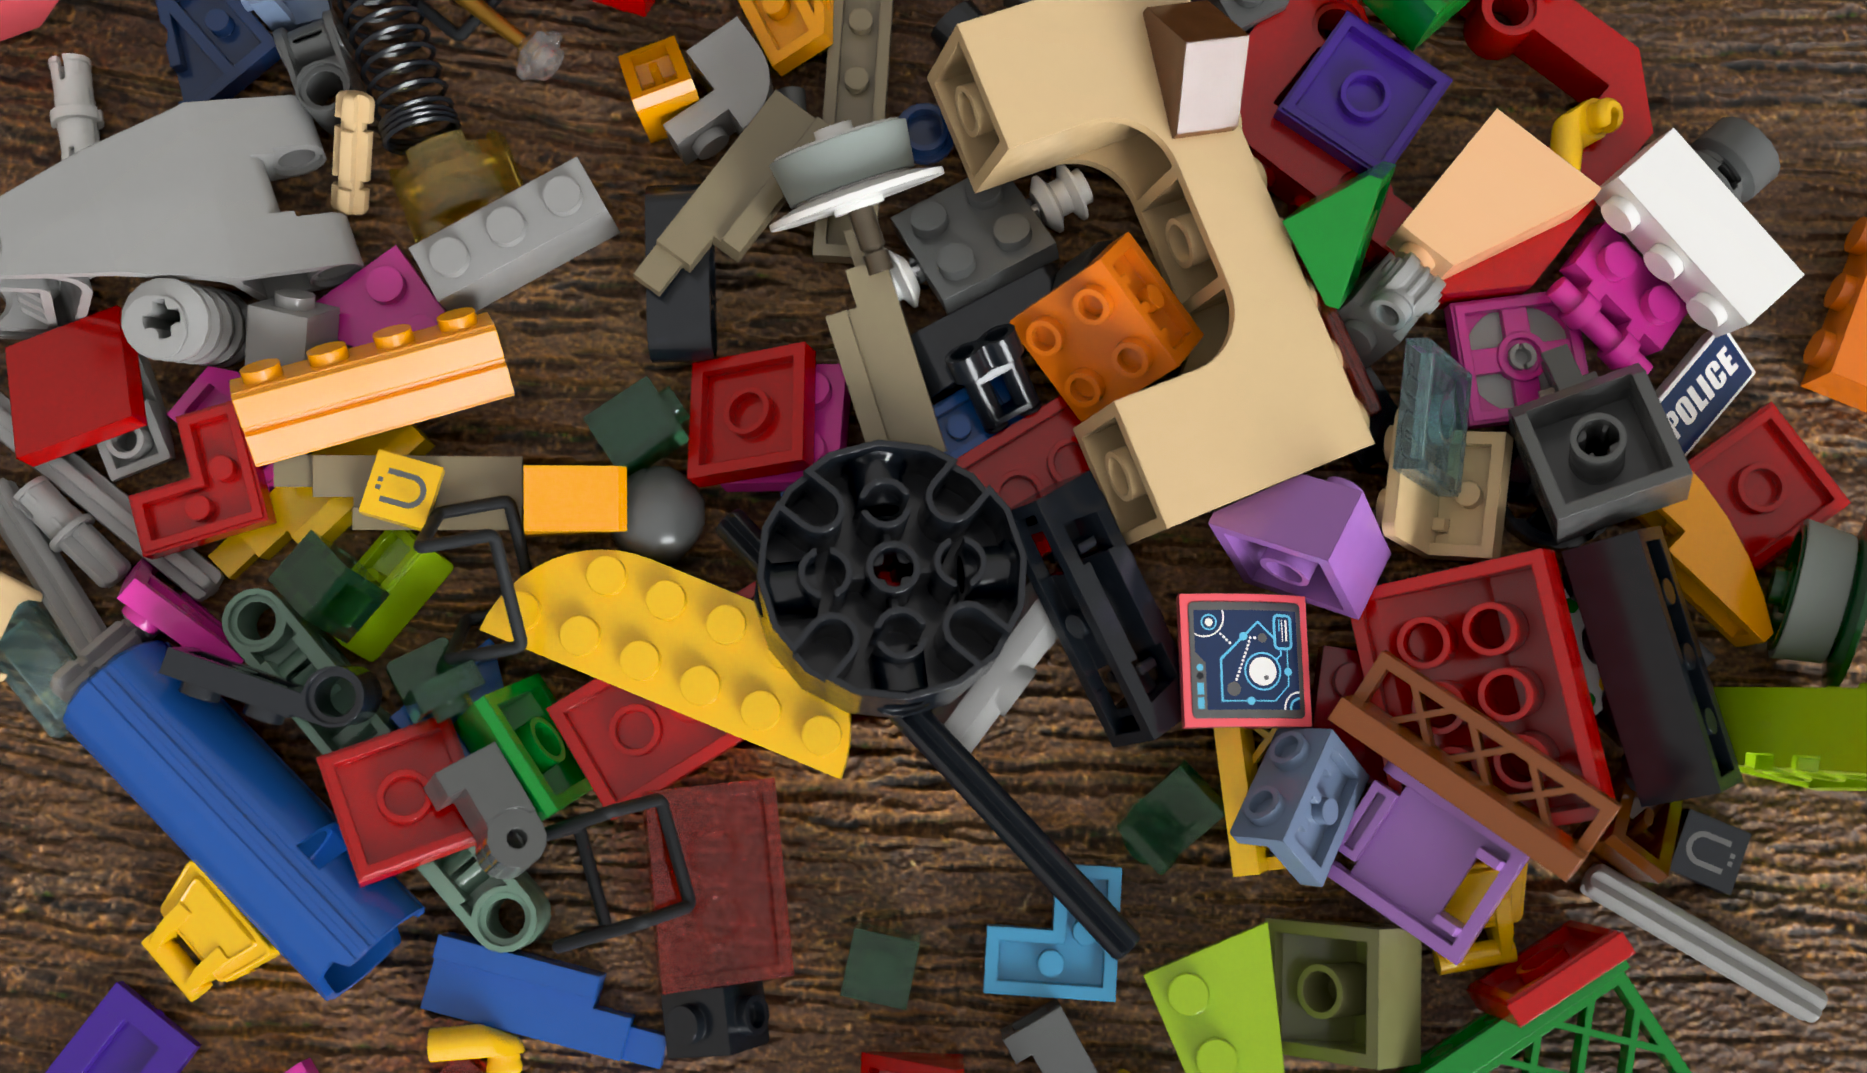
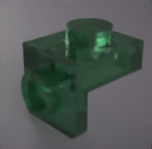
M445 637L438 638L389 662L386 666V672L414 724L431 716H434L437 723L441 724L464 713L473 704L471 696L486 683L473 659L460 665H449L444 661V654L450 643Z
M1184 759L1130 806L1118 823L1117 829L1123 835V843L1129 853L1140 863L1150 864L1158 874L1163 875L1173 866L1179 854L1225 816L1223 799Z

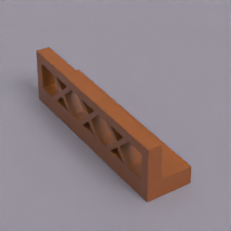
M1387 650L1380 653L1354 695L1342 697L1328 718L1338 727L1565 882L1577 872L1623 806ZM1389 671L1410 685L1416 713L1393 717L1370 702ZM1424 695L1444 708L1428 710ZM1455 714L1467 722L1474 751L1449 755L1437 747L1434 741L1430 718ZM1418 720L1421 735L1403 723ZM1482 733L1502 746L1485 749ZM1514 753L1526 761L1534 790L1507 794L1495 786L1487 757ZM1476 759L1479 774L1460 761ZM1541 772L1562 786L1545 788ZM1574 793L1600 811L1580 840L1577 841L1553 825L1547 797ZM1536 799L1540 815L1519 801Z

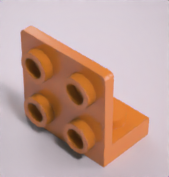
M1129 231L1110 243L1086 268L1018 313L1009 322V324L1014 325L1024 347L1081 422L1113 401L1140 391L1179 367L1204 337L1203 332Z

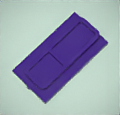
M118 981L45 1073H181L202 1044L124 981Z

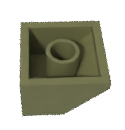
M1265 918L1269 927L1283 1055L1372 1070L1421 1064L1422 941L1398 925L1358 921Z

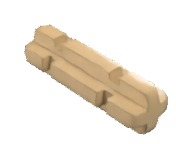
M358 90L339 91L335 102V117L341 118V124L334 126L332 175L338 176V181L333 182L331 186V205L339 213L348 215L365 214L369 209L370 188H365L364 182L371 180L373 131L367 130V126L374 122L375 100L366 92Z

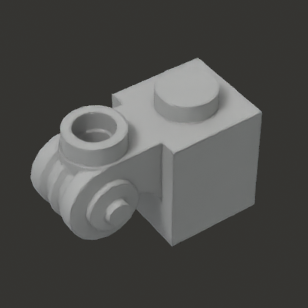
M1389 252L1358 279L1356 287L1339 309L1335 308L1324 321L1328 334L1339 343L1345 352L1354 356L1366 368L1401 343L1420 316L1425 313L1430 315L1440 304L1438 301L1442 297L1440 292L1447 283L1439 276H1433L1430 273V268L1423 267L1420 264L1421 260L1412 252H1409L1403 258H1395Z

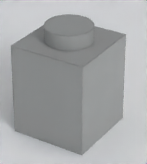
M279 289L275 291V297L249 304L247 310L245 365L271 358L279 359L281 366L307 360L306 352L309 349L324 343L338 341L340 307L315 302L314 293L299 289Z

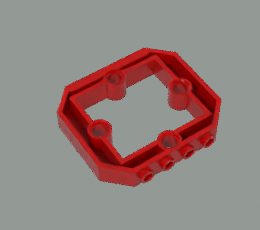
M1289 0L1284 11L1258 23L1249 33L1240 108L1242 131L1253 157L1257 158L1264 167L1267 176V190H1270L1287 203L1290 213H1293L1302 204L1359 175L1273 117L1278 109V105L1290 92L1326 41L1320 35V30L1333 31L1347 10L1368 23L1365 9L1361 6V0ZM1470 0L1458 11L1460 15L1466 18L1463 35L1467 46L1476 55L1487 60H1501L1514 54L1579 103L1591 98L1600 100L1605 97L1613 98L1620 103L1623 109L1621 126L1616 131L1607 133L1605 137L1583 149L1581 173L1598 186H1601L1633 158L1653 134L1639 48L1575 0ZM1493 12L1505 15L1511 21L1512 26L1500 23L1494 17ZM1391 183L1362 267L1369 266L1372 268L1389 252L1395 256V252L1385 244L1414 210L1393 194ZM1592 199L1571 219L1443 280L1447 284L1440 292L1442 297L1438 300L1440 304L1435 310L1444 309L1450 303L1522 295L1535 284L1597 205L1595 200Z

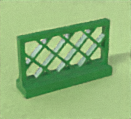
M1624 960L1521 1028L1484 1012L1421 1054V1064L1404 1066L1395 1073H1489L1501 1064L1522 1069L1521 1073H1566L1538 1066L1542 1036L1554 1028L1575 1033L1569 1073L1585 1072L1590 1037L1621 1044L1617 1073L1633 1072L1636 1048L1655 1052L1669 1073L1692 1072L1624 972L1630 968L1628 962ZM1612 989L1626 1008L1622 1036L1591 1029L1595 1001ZM1578 1013L1577 1025L1564 1022ZM1639 1029L1649 1043L1637 1040ZM1525 1049L1523 1062L1510 1059Z

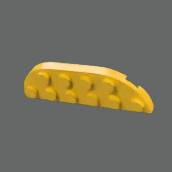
M585 550L566 554L535 567L513 583L527 635V650L833 777L842 779L851 743V715L803 690L769 650L754 601L655 560L619 550ZM501 595L486 615L479 630L507 642H512L514 639L503 596Z

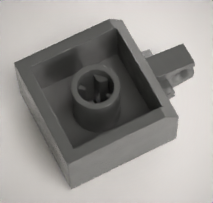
M1567 344L1542 352L1541 358L1543 361L1541 366L1549 388L1538 391V399L1508 409L1509 431L1514 438L1513 441L1556 543L1559 544L1687 500L1693 472L1646 370L1639 363H1635L1599 377L1596 371L1582 375ZM1599 446L1601 447V454H1604L1607 449L1609 454L1595 457L1594 453L1586 454V449Z

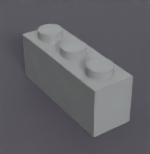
M575 157L409 247V250L435 298L447 311L472 307L476 312L621 232L578 157Z

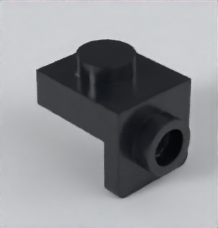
M760 977L747 978L729 984L676 987L661 991L668 1059L731 1056L769 1042V1008L765 1000L763 980Z

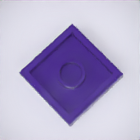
M1347 10L1280 104L1273 118L1360 174L1383 161L1396 163L1453 79Z

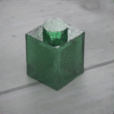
M645 376L583 417V420L613 465L627 467V478L642 468H649L689 441V436L681 426L682 422L690 418L689 414L670 386L658 392L648 376Z
M313 530L308 532L268 578L272 585L303 619L346 644L390 595L355 557Z
M858 922L853 932L840 996L906 1010L921 935Z

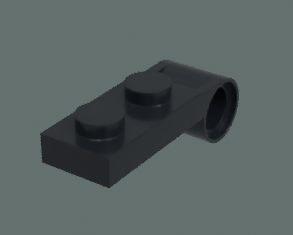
M168 647L159 670L160 674L180 680L181 684L178 691L185 695L213 703H219L221 696L224 695L246 703L243 714L275 725H283L285 717H298L330 728L361 724L375 715L382 701V688L379 680L371 671L360 666L324 667L313 673L305 685H301L195 647ZM342 677L353 685L356 693L355 703L346 714H342L334 708L330 697L333 685Z

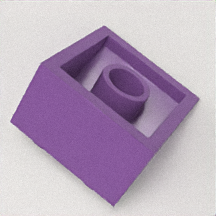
M1305 474L1297 475L1215 511L1208 522L1245 583L1282 595L1305 596L1306 603L1357 620L1360 619L1391 556V551L1362 489L1349 480L1335 476L1322 480Z

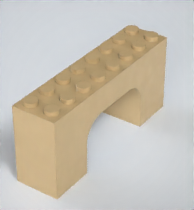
M1032 0L957 24L929 72L927 79L975 193L1063 164L1090 166L1114 179L1125 191L1133 205L1163 279L1204 334V337L1185 358L1177 377L1115 400L1073 428L1088 467L1099 489L1106 498L1107 505L1126 544L1129 545L1375 444L1369 431L1370 421L1367 410L1363 403L1355 397L1344 372L1342 351L1337 342L1327 332L1318 310L1316 290L1311 281L1304 277L1292 249L1293 241L1282 222L1283 219L1278 216L1269 195L1264 167L1257 158L1253 157L1242 131L1241 114L1239 115L1238 127L1233 131L1172 139L1143 12L1147 7L1191 2V0Z

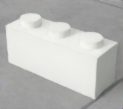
M1672 128L1640 150L1600 186L1602 189L1594 198L1595 202L1601 207V214L1607 224L1617 232L1627 236L1643 254V260L1648 270L1658 279L1667 282L1686 303V309L1690 317L1702 328L1710 330L1716 338L1750 325L1805 275L1675 128Z

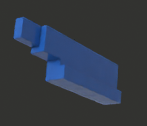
M450 931L438 935L432 956L434 961L420 1009L617 1061L622 1059L656 1069L662 1067L667 1050L664 1032L633 1025L635 1014L598 1005L607 975L606 972L522 950L505 953L491 951L479 943L476 938Z

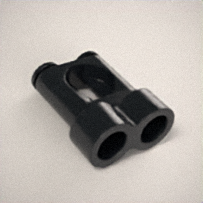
M1002 324L989 329L977 340L955 347L947 353L944 359L954 382L964 386L987 434H994L1003 430L1008 425V420L1017 415H1031L1042 406L1022 361L1021 355L1024 352V347L1013 324ZM1000 375L1011 396L1010 401L1000 405L990 383V380Z

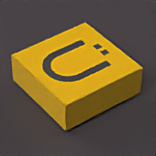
M379 449L358 511L361 515L421 531L433 511L445 470L437 465Z

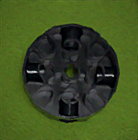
M878 439L828 452L804 470L803 476L788 486L781 499L777 500L762 526L754 603L769 650L803 690L847 713L904 718L950 704L989 672L1024 608L1027 554L1010 507L990 485L986 488L973 473L956 465L957 459L930 445ZM890 572L892 582L900 583L899 586H888L884 579L878 578L879 573Z

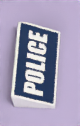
M1711 331L1704 333L1655 391L1685 457L1756 373L1730 333L1718 338Z

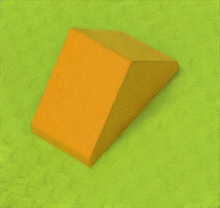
M675 36L617 56L633 105L650 143L667 138L668 136L663 124L700 100Z
M523 465L524 536L537 537L627 531V467Z

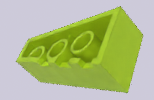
M1859 683L1858 688L1833 686L1713 687L1742 774L1816 791H1867V683Z

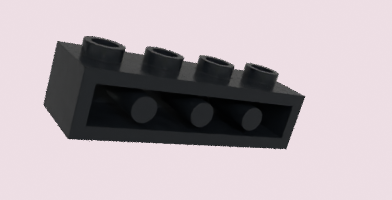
M1661 525L1634 530L1562 551L1565 563L1562 569L1563 584L1569 597L1578 604L1585 626L1582 630L1583 648L1589 660L1593 664H1597L1604 686L1601 697L1603 711L1608 722L1617 728L1624 750L1621 760L1623 775L1628 786L1633 791H1637L1641 807L1718 794L1742 782L1743 778Z

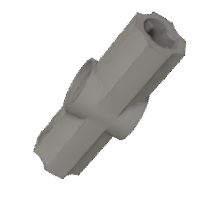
M1031 582L1025 587L1024 608L989 672L950 704L934 708L931 711L970 753H972L999 715L1003 717L1006 715L1038 670L1034 667L1058 639Z

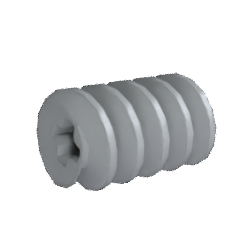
M155 278L140 284L128 295L122 309L121 328L127 342L139 354L152 360L200 366L230 367L245 358L248 305L238 295L221 288L204 286L189 281H180L175 278Z

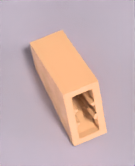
M1497 108L1385 245L1395 252V258H1403L1406 254L1412 252L1421 260L1420 264L1423 267L1430 268V273L1433 276H1439L1442 280H1445L1571 219L1594 199L1602 188Z

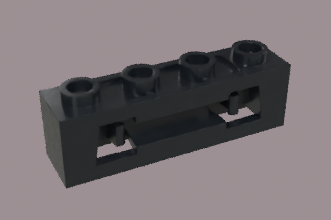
M1088 470L1054 483L1010 509L1027 554L1026 574L1114 748L1155 741L1181 722L1179 651L1164 621L1163 614L1156 605L1136 564L1135 557L1128 548L1115 522L1104 494L1099 489L1091 471ZM1043 531L1052 550L1047 557L1053 564L1058 561L1062 571L1049 574L1031 535ZM1109 665L1111 669L1107 673L1109 682L1118 683L1124 695V698L1116 706L1098 672V669Z

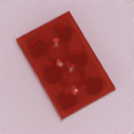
M775 777L641 792L642 796L660 793L668 800L696 899L695 907L690 913L653 926L659 993L670 994L794 976ZM656 807L643 810L652 911L682 902Z

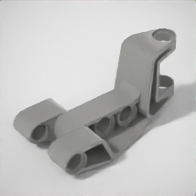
M296 95L183 102L172 109L72 154L1 195L0 297L5 301L6 307L0 315V339L26 340L87 317L93 295L90 279L99 276L175 278L222 282L233 285L257 300L262 301L275 297V291L279 289H299L313 292L337 287L363 269L364 264L346 214L329 212L296 216L295 211L281 212L270 181L308 174L320 168L327 159L313 118L301 105Z

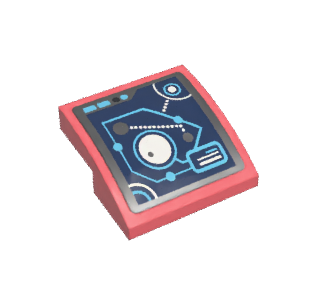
M1219 593L1179 594L1176 597L1182 729L1312 727L1305 596Z

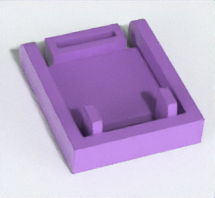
M1388 761L1383 770L1395 780L1406 785V787L1400 794L1386 784L1374 780L1355 810L1338 850L1357 863L1351 871L1342 863L1334 860L1327 877L1440 955L1458 965L1462 962L1530 857ZM1479 859L1500 872L1467 923L1464 924L1447 913L1445 908L1476 860Z

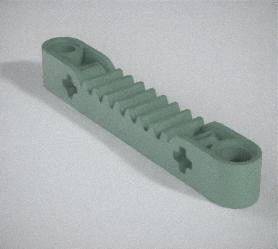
M254 588L244 590L233 596L225 606L222 616L223 633L231 646L249 667L305 685L309 677L319 669L329 666H351L342 651L305 607L292 597ZM272 608L276 617L275 627L269 636L262 639L257 631L258 619L265 610ZM343 677L333 685L330 697L334 708L340 713L346 714L355 703V689ZM381 705L375 715L366 722L335 728L324 727L298 717H292L322 755L396 730L389 722V718L392 715L386 712ZM476 845L416 867L476 940L488 950L499 953L516 951L539 940L549 927L552 916L550 902L544 891L528 872L525 871L520 876L512 879H497L486 874L479 866L475 856ZM506 899L518 902L525 912V923L518 934L505 930L499 921L500 907Z

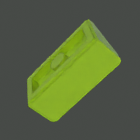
M385 530L313 613L343 647L369 662H374L380 657L454 569L453 564L439 551L425 554L416 552L413 544L418 534L413 530Z

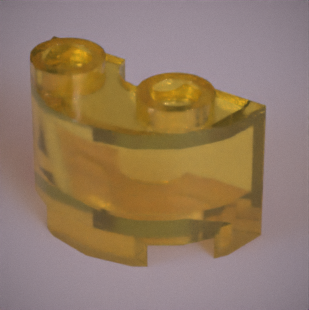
M490 129L486 135L487 139L466 141L462 130H454L431 137L409 148L406 151V155L410 163L402 170L390 169V179L415 244L524 185L505 136L496 130Z

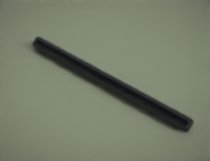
M736 509L721 520L716 527V533L757 577L762 531L743 510ZM930 710L904 718L888 717L1113 959L1119 960L1137 945L1140 940L1139 932Z

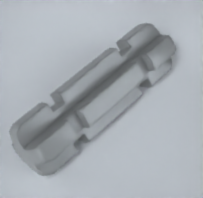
M123 615L124 619L122 621H115L77 653L78 658L75 661L69 660L53 674L49 684L50 689L56 696L68 704L69 699L80 684L106 665L109 659L133 645L152 641L162 631L159 629L154 635L149 634L134 625Z

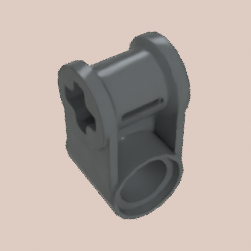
M333 9L322 12L321 20L291 31L280 27L272 32L279 55L291 78L296 97L321 128L334 136V126L341 124V118L335 117V102L325 106L326 102L339 91L358 90L365 92L355 64V52L349 43V36Z

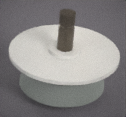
M898 117L882 119L854 128L851 120L824 127L814 132L816 141L777 157L769 165L790 208H796L769 225L771 233L805 225L833 215L837 218L848 214L860 251L865 253L863 260L869 276L894 268L888 249L883 247L885 240L873 205L885 201V197L910 189L945 173L943 166L910 169L915 165L906 118Z

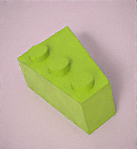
M1262 922L1145 972L1143 976L1185 1073H1285L1268 922Z

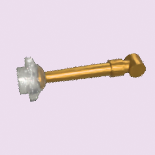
M454 0L518 48L516 73L521 80H547L561 66L564 59V51L559 48L562 38L559 32L537 31L526 36L485 1Z

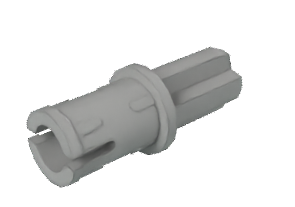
M45 475L38 476L29 481L13 496L14 499L11 500V503L31 519L51 540L49 548L55 553L63 550L99 587L111 588L130 572L132 568L131 563L93 526L96 519L90 513L82 514L60 493Z

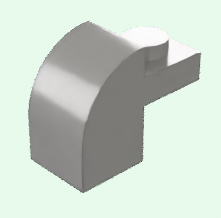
M735 17L686 51L694 76L708 94L663 124L673 149L686 166L697 158L705 160L719 153L729 142V136L735 132L740 135L774 92L764 53L738 17Z

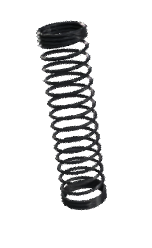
M338 0L337 7L344 14L343 25L350 32L349 43L356 50L355 61L361 67L360 78L367 85L366 93L375 100L374 117L379 121L378 133L381 137L380 140L383 142L382 146L386 151L393 154L414 156L439 150L452 143L459 136L462 125L460 124L458 113L453 109L455 103L450 98L444 96L449 85L446 81L439 79L443 67L440 63L433 61L437 49L434 45L427 43L430 39L431 31L428 27L422 25L426 15L422 9L416 7L419 0H413L411 5L383 7L364 17L356 16L351 12L358 5H380L394 0H345L352 3L348 10L344 6V0ZM402 10V11H400V12H398V13H395V14H391V15H387V16H383V17H377V16H379V15H381V14H384V13ZM411 11L417 12L420 16L416 23L394 24L379 29L372 34L357 31L366 22L391 21L403 17ZM350 18L358 21L354 27L349 23ZM399 29H404V30H402V31H398V32H394V33H390V34H385V33L390 32V31L399 30ZM416 29H421L425 33V37L421 41L396 43L378 52L363 49L372 40L394 39L405 36ZM355 35L364 38L360 45L356 43ZM422 46L429 48L431 51L430 56L426 59H412L399 62L384 70L369 67L378 58L409 54L420 49ZM409 47V48H406V49L394 51V50H396V49H401V48ZM361 53L371 56L365 64L361 59ZM428 64L435 66L437 69L432 77L414 78L392 87L375 85L385 75L413 72ZM367 71L377 74L371 82L367 78ZM433 82L439 83L443 87L442 91L437 95L413 98L398 105L381 103L384 98L392 93L420 89ZM373 89L383 92L377 100L372 95ZM436 101H444V102H447L448 106L443 105V104H432V103H434V102H436ZM379 106L384 109H390L383 118L378 113ZM437 121L450 122L446 127L423 137L412 139L391 138L393 134L403 128L420 127Z

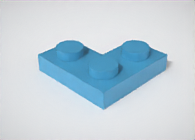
M1075 864L1120 912L1122 867ZM1053 895L1052 928L987 924L983 993L1116 1002L1118 960L1113 959Z

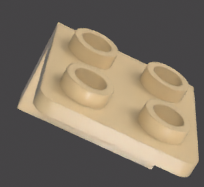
M1398 408L1395 413L1394 425H1390L1387 428L1384 437V455L1389 463L1386 488L1379 492L1376 503L1377 522L1382 527L1383 535L1424 559L1483 562L1500 558L1514 438L1507 432L1442 431L1436 492L1394 466L1400 408Z

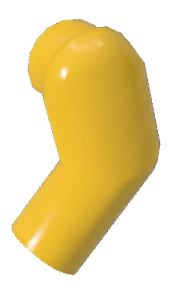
M1609 97L1600 100L1591 98L1562 114L1555 120L1552 126L1550 149L1581 172L1583 149L1605 137L1607 133L1616 131L1621 126L1623 109L1620 103Z
M482 1024L430 1028L427 1039V1051L430 1062L487 1058L486 1073H521L523 1069L520 1053L525 1052L524 1045L519 1036Z

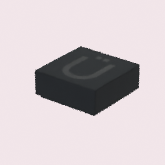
M1682 808L1669 873L1718 893L1731 895L1752 834L1695 810Z

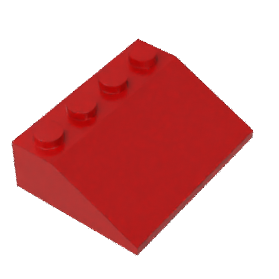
M1540 548L1377 585L1360 619L1357 620L1350 617L1364 678L1380 653L1387 650L1616 800L1554 550ZM1389 671L1370 702L1393 717L1416 713L1410 685ZM1424 695L1428 710L1444 708ZM1455 714L1430 718L1434 741L1437 747L1449 755L1474 751L1467 722ZM1418 720L1403 723L1421 735ZM1482 733L1485 749L1502 746ZM1514 753L1487 757L1495 786L1507 794L1534 790L1526 761ZM1382 757L1383 763H1384V767H1385V765L1387 764L1388 760L1385 759L1384 757ZM1476 759L1460 761L1479 774ZM1541 772L1545 788L1562 786ZM1386 773L1389 787L1401 794L1406 785ZM1574 793L1547 797L1553 825L1555 826L1593 821L1600 811ZM1536 799L1519 801L1540 815Z

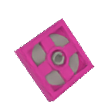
M1546 292L1450 303L1444 308L1464 430L1509 425L1508 409L1538 399V391L1549 388L1541 366L1543 361L1541 358L1542 352L1567 344L1581 374L1589 373L1581 330L1572 331L1558 317L1560 309L1546 296Z

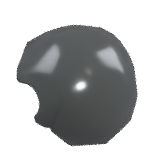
M654 465L649 469L642 468L627 478V531L610 532V538L619 551L634 553L667 566L675 565L680 562L685 553L692 548L702 535L703 526L705 525V499L697 486L689 481L685 474L672 467Z

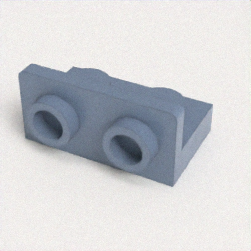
M1279 728L1274 734L1231 827L1230 835L1239 844L1267 846L1300 885L1323 887L1370 776L1333 729Z

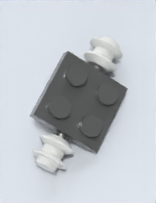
M1063 164L1056 166V179L1049 183L1035 175L1031 179L1030 198L1027 199L1024 198L1013 181L975 193L969 178H966L890 217L896 235L911 257L907 262L904 257L890 250L888 251L894 267L890 271L899 300H905L914 308L918 307L921 291L919 284L926 281L947 315L1026 274L1059 259L1056 242L1045 226L1061 233L1064 231V217L1073 212L1082 220L1088 219L1087 205L1093 202V194L1083 173L1078 168L1070 171Z

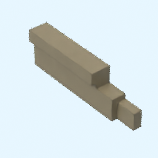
M775 90L660 235L655 247L633 273V278L660 297L679 271L683 268L691 273L712 245L739 263L787 201L769 165L777 157L816 141L814 132L830 125L818 116L814 118L778 90Z
M853 228L845 230L843 232L855 266L845 270L856 308L825 316L865 443L879 439L930 445L942 452H946L947 448L891 271L888 269L869 276L863 260L865 253L860 251Z
M299 455L273 463L274 487H313V497H353L352 530H415L361 515L358 511L377 455ZM402 455L444 468L445 474L433 510L446 505L497 496H509L517 505L523 528V456ZM502 508L443 519L437 530L510 529L505 510Z

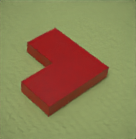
M232 400L175 417L190 478L128 496L143 557L152 560L277 523L263 467H256Z

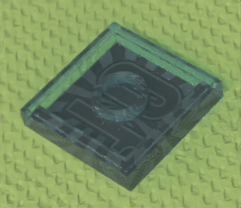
M1406 338L1393 469L1435 496L1458 497L1462 486L1473 375L1430 338Z

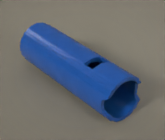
M160 640L147 641L133 645L116 654L95 674L84 680L71 696L63 717V722L66 725L65 728L326 1002L337 998L368 975L401 943L397 926L412 916L420 917L425 913L426 907L395 875L360 888L335 813L222 697L219 703L190 697L178 691L181 684L180 680L159 673L168 647H173L169 642L164 643Z

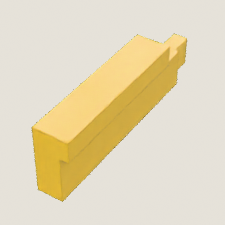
M415 424L317 450L311 455H377L378 450L381 449L398 455L425 456L435 445ZM275 487L269 494L277 523L228 537L208 557L228 579L236 580L258 558L270 560L292 539L305 552L319 556L352 525L353 497H313V487Z

